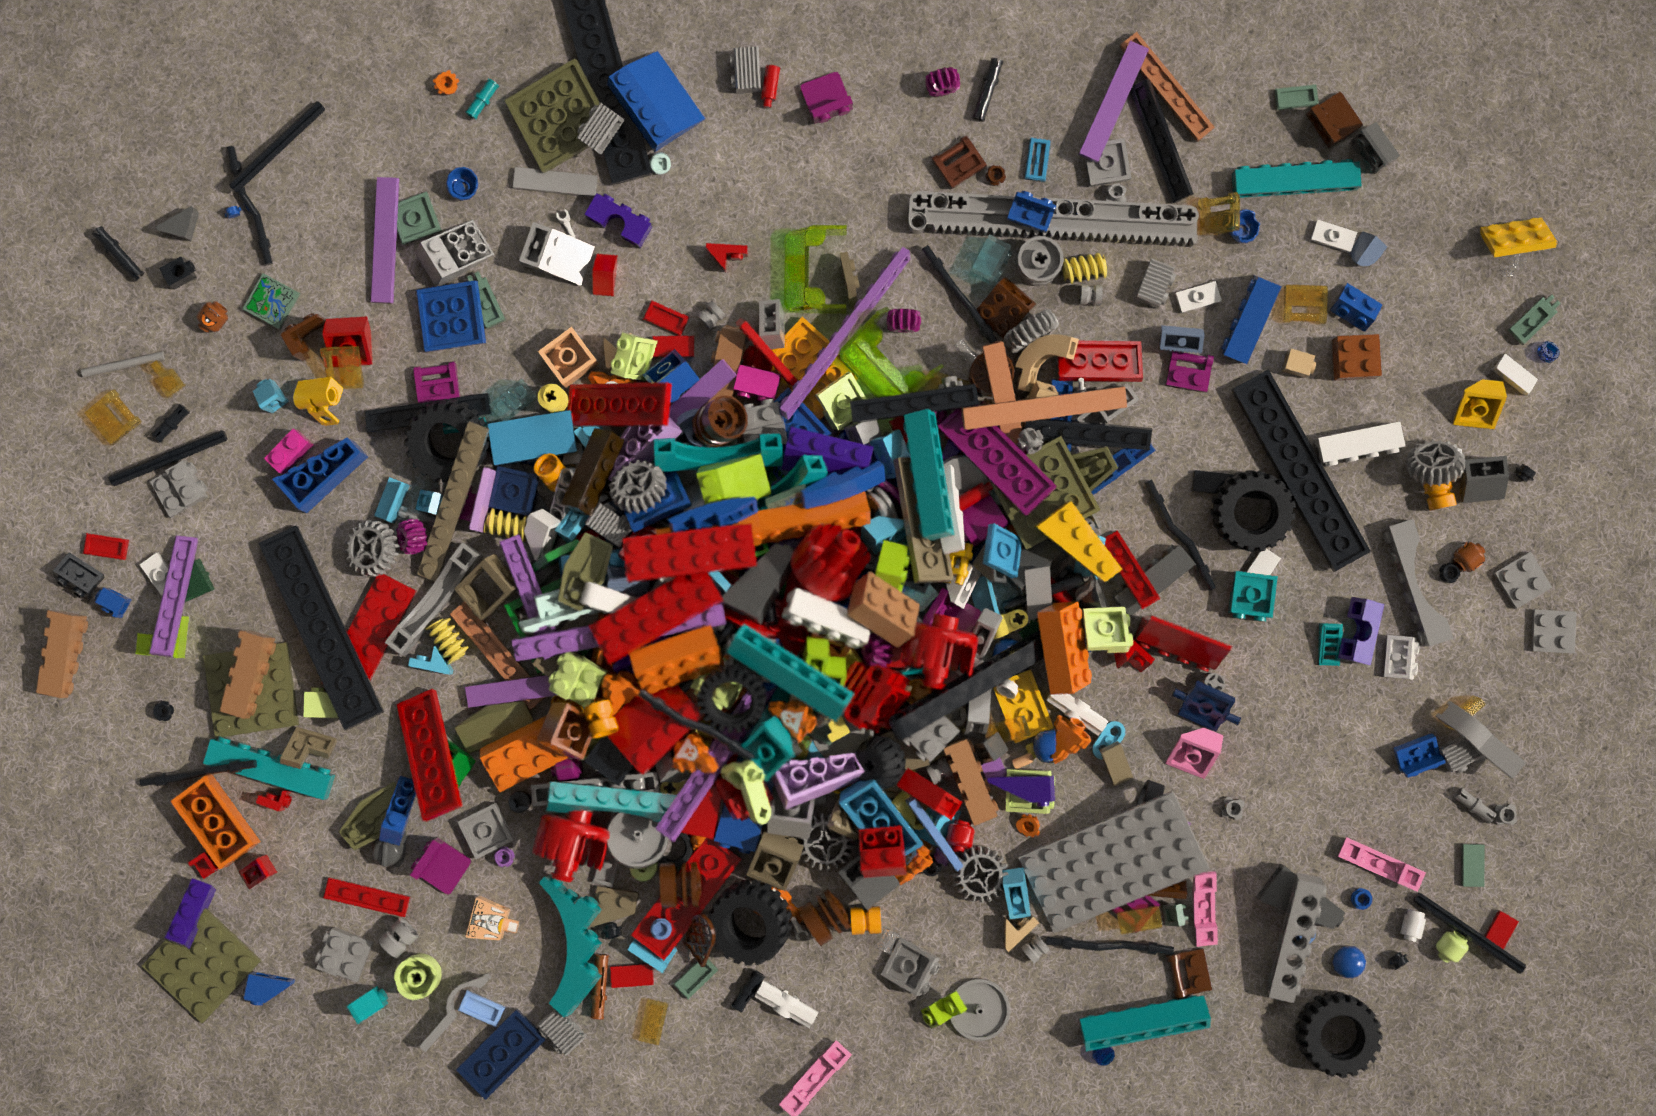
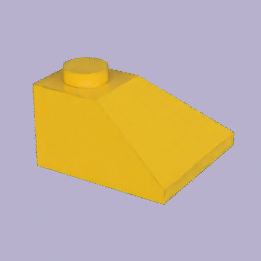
M1482 379L1466 388L1455 414L1453 425L1495 430L1507 399L1504 383L1502 381Z

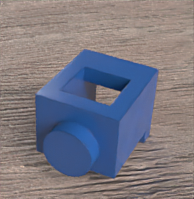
M104 587L95 596V603L101 605L100 609L112 614L115 618L123 617L132 600L111 588Z

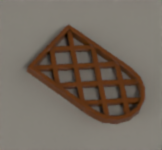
M701 913L693 917L683 944L699 965L704 967L715 942V930L710 919ZM696 926L699 927L700 933L697 932ZM702 926H704L706 933H703ZM692 935H695L696 942H693ZM698 936H701L702 943L699 942ZM704 936L707 937L708 943H705ZM694 945H697L698 952L695 951ZM700 946H703L704 953L701 952Z

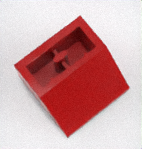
M902 826L859 829L861 872L864 878L907 875Z

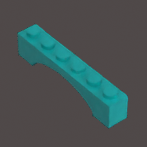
M781 433L760 434L759 438L743 444L712 448L676 442L675 438L654 439L655 467L659 466L662 472L698 470L702 466L759 453L762 455L765 467L782 466Z
M550 782L546 811L562 813L580 810L612 811L642 816L651 819L653 822H660L677 795Z

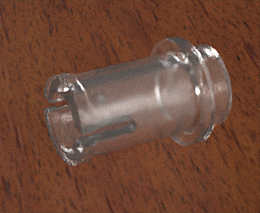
M962 338L953 347L956 349L955 353L958 352L968 365H971L978 355L969 347L968 341H964Z

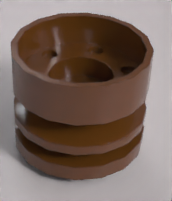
M982 352L974 359L969 369L968 379L970 385L976 384L977 394L993 398ZM1007 356L1011 380H1013L1014 366Z
M724 395L700 407L692 419V428L695 436L702 444L708 447H720L736 439L746 430L748 424V416L744 406L732 396Z
M686 862L682 863L681 872H677L675 863L660 864L661 907L676 908L678 898H682L684 907H688L689 897H692L693 907H698L701 896V874L699 873L697 862H691V872H687Z
M829 889L824 891L828 901L825 902L820 895L817 896L819 903L817 908L810 901L798 908L804 923L820 946L833 939L830 931L831 928H834L839 934L843 933L839 923H842L847 930L851 928L845 908Z

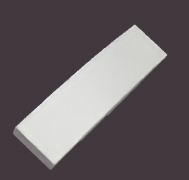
M951 464L944 466L955 535L940 538L944 554L965 550L963 512L959 509V492L955 487L954 468Z

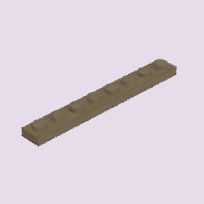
M468 422L417 573L419 576L436 581L441 574L490 430L473 422Z

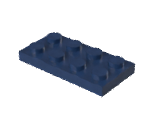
M517 1008L456 1071L486 1100L546 1038L541 1035L539 1030Z

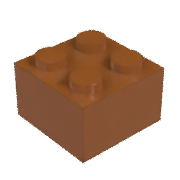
M1379 334L1337 336L1332 339L1334 381L1376 379L1382 376Z
M553 702L537 742L568 758L583 760L592 739L589 729L591 722L587 721L585 713L567 703Z

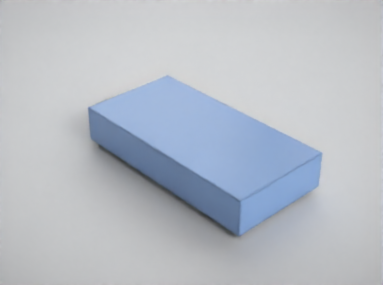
M467 990L458 1011L497 1027L505 1006Z

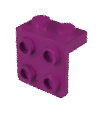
M838 72L827 74L801 85V91L814 124L825 123L832 117L837 115L843 116L853 110L852 99L847 95Z
M991 495L963 511L965 542L970 540L974 547L986 540L988 524L995 523L1002 528L1008 525V521Z
M942 588L940 593L936 595L931 608L924 615L923 622L932 624L934 613L959 618L957 629L972 632L982 611L966 603L964 609L951 602L949 591Z
M436 838L433 841L429 840L422 850L425 853L421 859L417 858L412 864L411 869L413 871L410 876L416 880L422 878L445 894H451L470 866L471 859L440 838Z

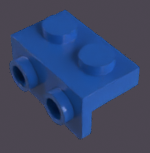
M1026 191L1016 192L1007 220L1047 233L1056 205L1053 204V201L1046 198H1041V200L1034 198L1033 194Z
M1347 283L1330 311L1365 332L1375 321L1382 304Z
M1433 733L1393 748L1399 770L1407 778L1417 776L1419 773L1435 769L1446 763L1439 752L1436 736Z

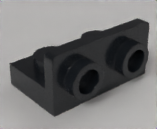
M70 552L53 569L54 581L63 588L68 587L76 597L80 599L85 598L88 601L92 598V591L104 579V574Z

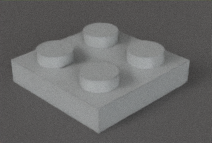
M1125 138L1107 141L1098 163L1085 158L1090 187L1132 179Z
M1527 552L1493 573L1514 609L1519 608L1552 588L1531 552Z
M1532 610L1531 651L1575 654L1576 612Z
M497 803L458 821V825L475 859L514 841L513 835Z

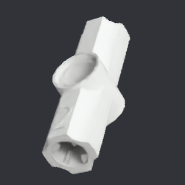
M1049 694L1046 701L1064 712L1065 716L1081 720L1085 724L1086 729L1097 736L1103 732L1108 723L1105 718L1091 710L1089 705L1070 694Z
M764 980L754 996L773 1007V1010L786 1018H792L808 1028L811 1027L818 1014L817 1010L799 1001L800 999L797 996L792 997L788 994V991H782Z

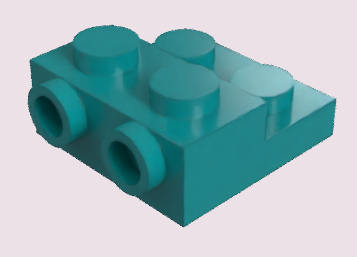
M1234 571L1228 613H1233V618L1245 619L1246 615L1254 616L1253 620L1266 622V618H1273L1278 576Z

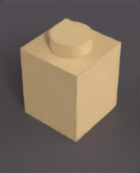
M1290 349L1286 353L1281 371L1306 378L1313 374L1315 370V355Z

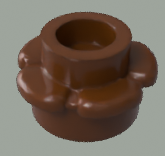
M995 165L990 166L985 175L986 180L994 186L1003 183L1006 179L1004 168Z

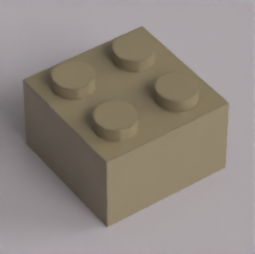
M764 830L746 876L786 891L804 846L779 835L769 834Z

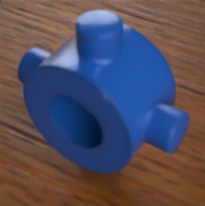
M231 206L226 209L224 215L230 219L240 216L241 208Z

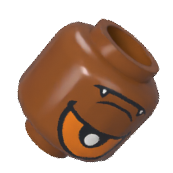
M216 301L213 303L206 302L196 315L199 322L198 326L207 333L209 331L218 332L228 320V310Z
M1467 541L1454 551L1453 563L1462 572H1473L1485 562V549L1479 543L1474 544Z

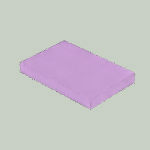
M483 468L469 525L471 530L484 533L485 521L492 509L488 506L496 475L495 470Z

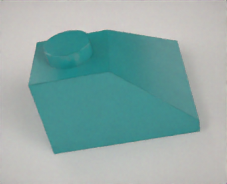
M776 716L764 723L742 745L743 748L754 754L751 761L756 764L758 769L763 771L760 774H764L765 781H768L794 756L790 732Z

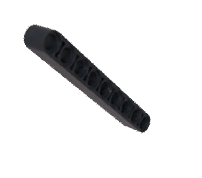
M1040 631L1029 635L974 667L971 676L964 673L948 682L943 689H936L890 716L888 723L896 740H903L1042 660L1044 652Z

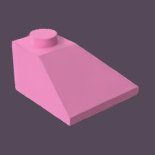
M1206 728L1182 734L1165 764L1205 779L1221 753L1223 735Z

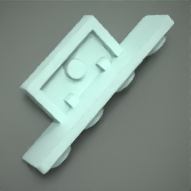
M558 589L534 596L538 617L519 622V627L523 632H535L539 627L546 625L555 626L559 624V621L566 619L576 620L580 615L596 614L600 612V609L585 605L579 612L557 602L560 590Z

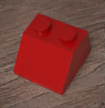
M367 316L325 320L322 335L331 367L373 364L371 330Z

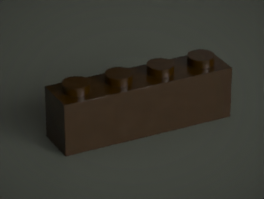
M594 428L561 505L574 513L592 516L625 440L612 431Z

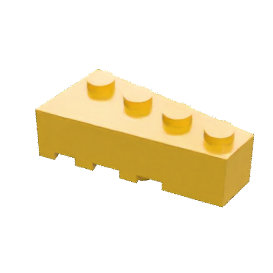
M1067 501L1034 526L1101 581L1106 582L1122 570L1071 501Z

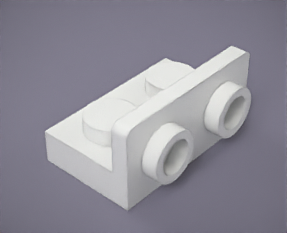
M1387 635L1384 677L1414 679V675L1418 673V663H1415V656L1419 654L1420 643L1417 642V638Z

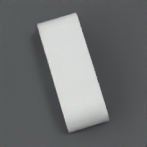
M587 581L580 602L613 613L638 598Z

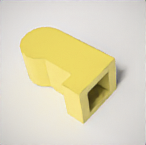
M842 716L839 717L837 722L832 720L828 724L832 730V733L828 735L831 743L850 733Z

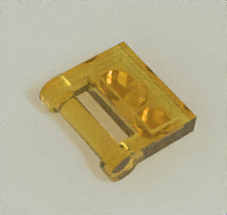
M1237 192L1229 193L1228 196L1199 199L1200 235L1208 236L1240 231V196ZM1230 204V209L1210 212V207Z
M1286 284L1284 286L1283 323L1311 321L1326 324L1328 286ZM1292 307L1319 308V313H1292Z
M359 346L325 347L320 349V355L324 360L326 377H332L335 380L332 356H337L341 380L335 381L343 389L364 387Z
M115 389L108 392L85 412V415L111 445L116 444L132 429L142 423L139 417H135L118 397L119 393ZM110 402H112L117 407V409L123 414V416L128 420V422L125 425L122 424V422L107 406Z

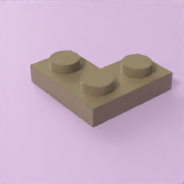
M296 727L280 758V763L301 769L309 753L329 759L336 745L337 738Z

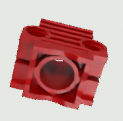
M855 661L847 670L844 688L854 693L844 710L845 718L859 729L865 728L875 733H878L881 727L889 729L888 718L897 713L898 709L907 701L911 692L905 689L910 679L899 671L881 665L867 666L864 663Z

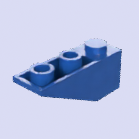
M404 776L399 777L381 826L380 841L400 846L416 797L413 779Z

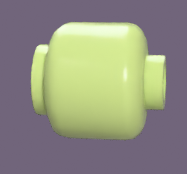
M656 862L649 867L641 869L630 868L631 875L636 880L648 881L656 874L658 863Z
M1455 930L1453 932H1445L1436 943V949L1439 952L1438 956L1447 963L1449 961L1459 962L1468 951V940Z

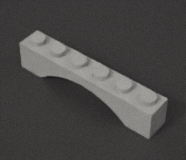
M1410 519L1385 527V532L1383 533L1384 540L1387 544H1390L1392 549L1390 557L1393 564H1397L1399 570L1397 578L1399 583L1404 585L1405 592H1403L1406 603H1410L1412 609L1410 617L1412 622L1417 624L1419 630L1417 638L1419 642L1423 643L1424 646H1433L1454 639L1447 618L1429 605L1417 584L1414 559L1420 538L1414 520Z
M462 542L426 595L395 628L385 643L400 655H407L424 634L426 628L431 625L455 594L454 588L472 572L483 555L467 543Z

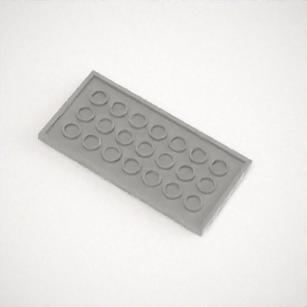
M1174 791L1061 837L1018 857L1054 933L1210 869Z

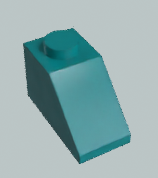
M376 986L347 1005V1008L356 1023L359 1024L388 1004V996L382 988L379 989Z

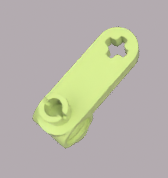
M744 760L742 763L732 762L729 765H724L721 769V774L726 775H722V777L727 779L736 788L742 790L750 819L754 823L765 824L771 816V809L762 783L764 774H760L763 771L758 769L753 761L749 762L747 760Z

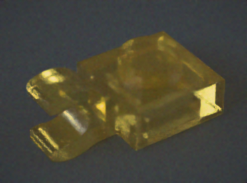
M157 360L150 364L155 373L159 375L155 382L168 398L186 386L174 369L171 368L167 371L163 364Z

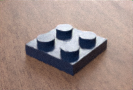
M497 466L488 507L529 516L532 512L539 477L536 474Z

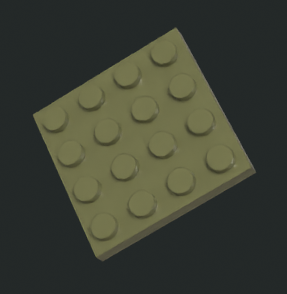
M575 58L505 100L543 173L550 171L589 148L587 144L577 138V131L580 125L586 123L590 118L589 113L595 105L598 106L600 102Z
M1062 436L1043 445L1038 452L1026 454L1057 486L1027 516L989 480L1025 550L1048 539L1045 534L1034 526L1067 501H1071L1084 519L1101 510Z
M288 643L276 644L273 655H270L268 660L270 667L261 682L263 683V689L261 694L257 695L255 701L257 704L256 711L253 716L251 715L247 719L220 712L226 685L232 681L229 678L230 668L237 661L234 651L203 656L215 738L299 725Z
M204 909L197 923L199 930L190 949L171 943L166 939L142 965L152 977L202 1024L262 961L208 909Z

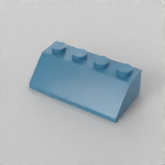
M875 780L857 781L840 792L839 804L859 829L902 826L905 856L923 846V842Z

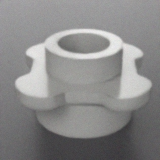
M1120 184L1107 186L1106 192L1108 196L1106 201L1126 202V187Z
M1226 797L1224 799L1225 806L1221 812L1224 817H1234L1236 820L1241 819L1245 805L1244 801Z
M1513 804L1508 806L1497 805L1495 807L1497 812L1495 822L1498 825H1503L1504 823L1514 825L1517 821L1516 807Z

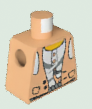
M478 896L475 899L466 937L501 940L504 931L516 934L519 921L508 919L509 908L485 897Z

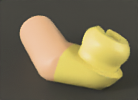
M1033 742L1026 745L1028 753L1012 760L1015 769L1024 767L1034 761L1036 755L1033 750Z

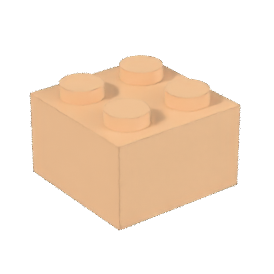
M572 327L538 351L565 388L599 364Z

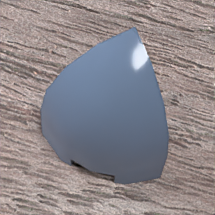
M1362 231L1353 245L1351 251L1352 261L1360 266H1370L1381 257L1387 246L1377 236Z

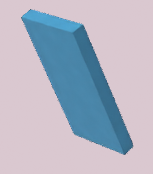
M570 410L488 424L495 466L538 459L540 456L548 453L557 456L577 452Z

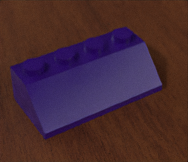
M791 427L782 470L790 472L802 455L822 456L828 471L826 476L833 472L842 475L856 466L863 470L870 465L874 447Z

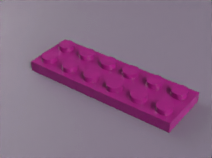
M956 409L938 426V429L1025 516L1057 488L997 426L965 430L963 429L961 409Z

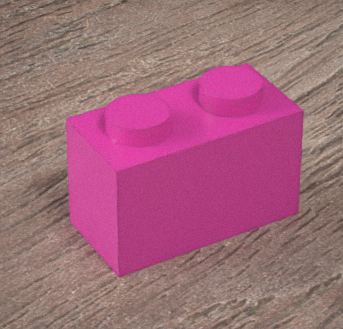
M739 365L734 391L738 392L737 396L743 398H750V395L758 397L760 402L768 399L775 400L781 375Z
M293 428L264 459L278 473L285 474L314 444L299 430Z

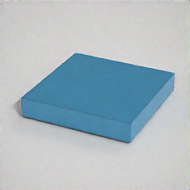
M995 523L988 524L983 564L1010 578L1018 577L1022 542L1019 536Z

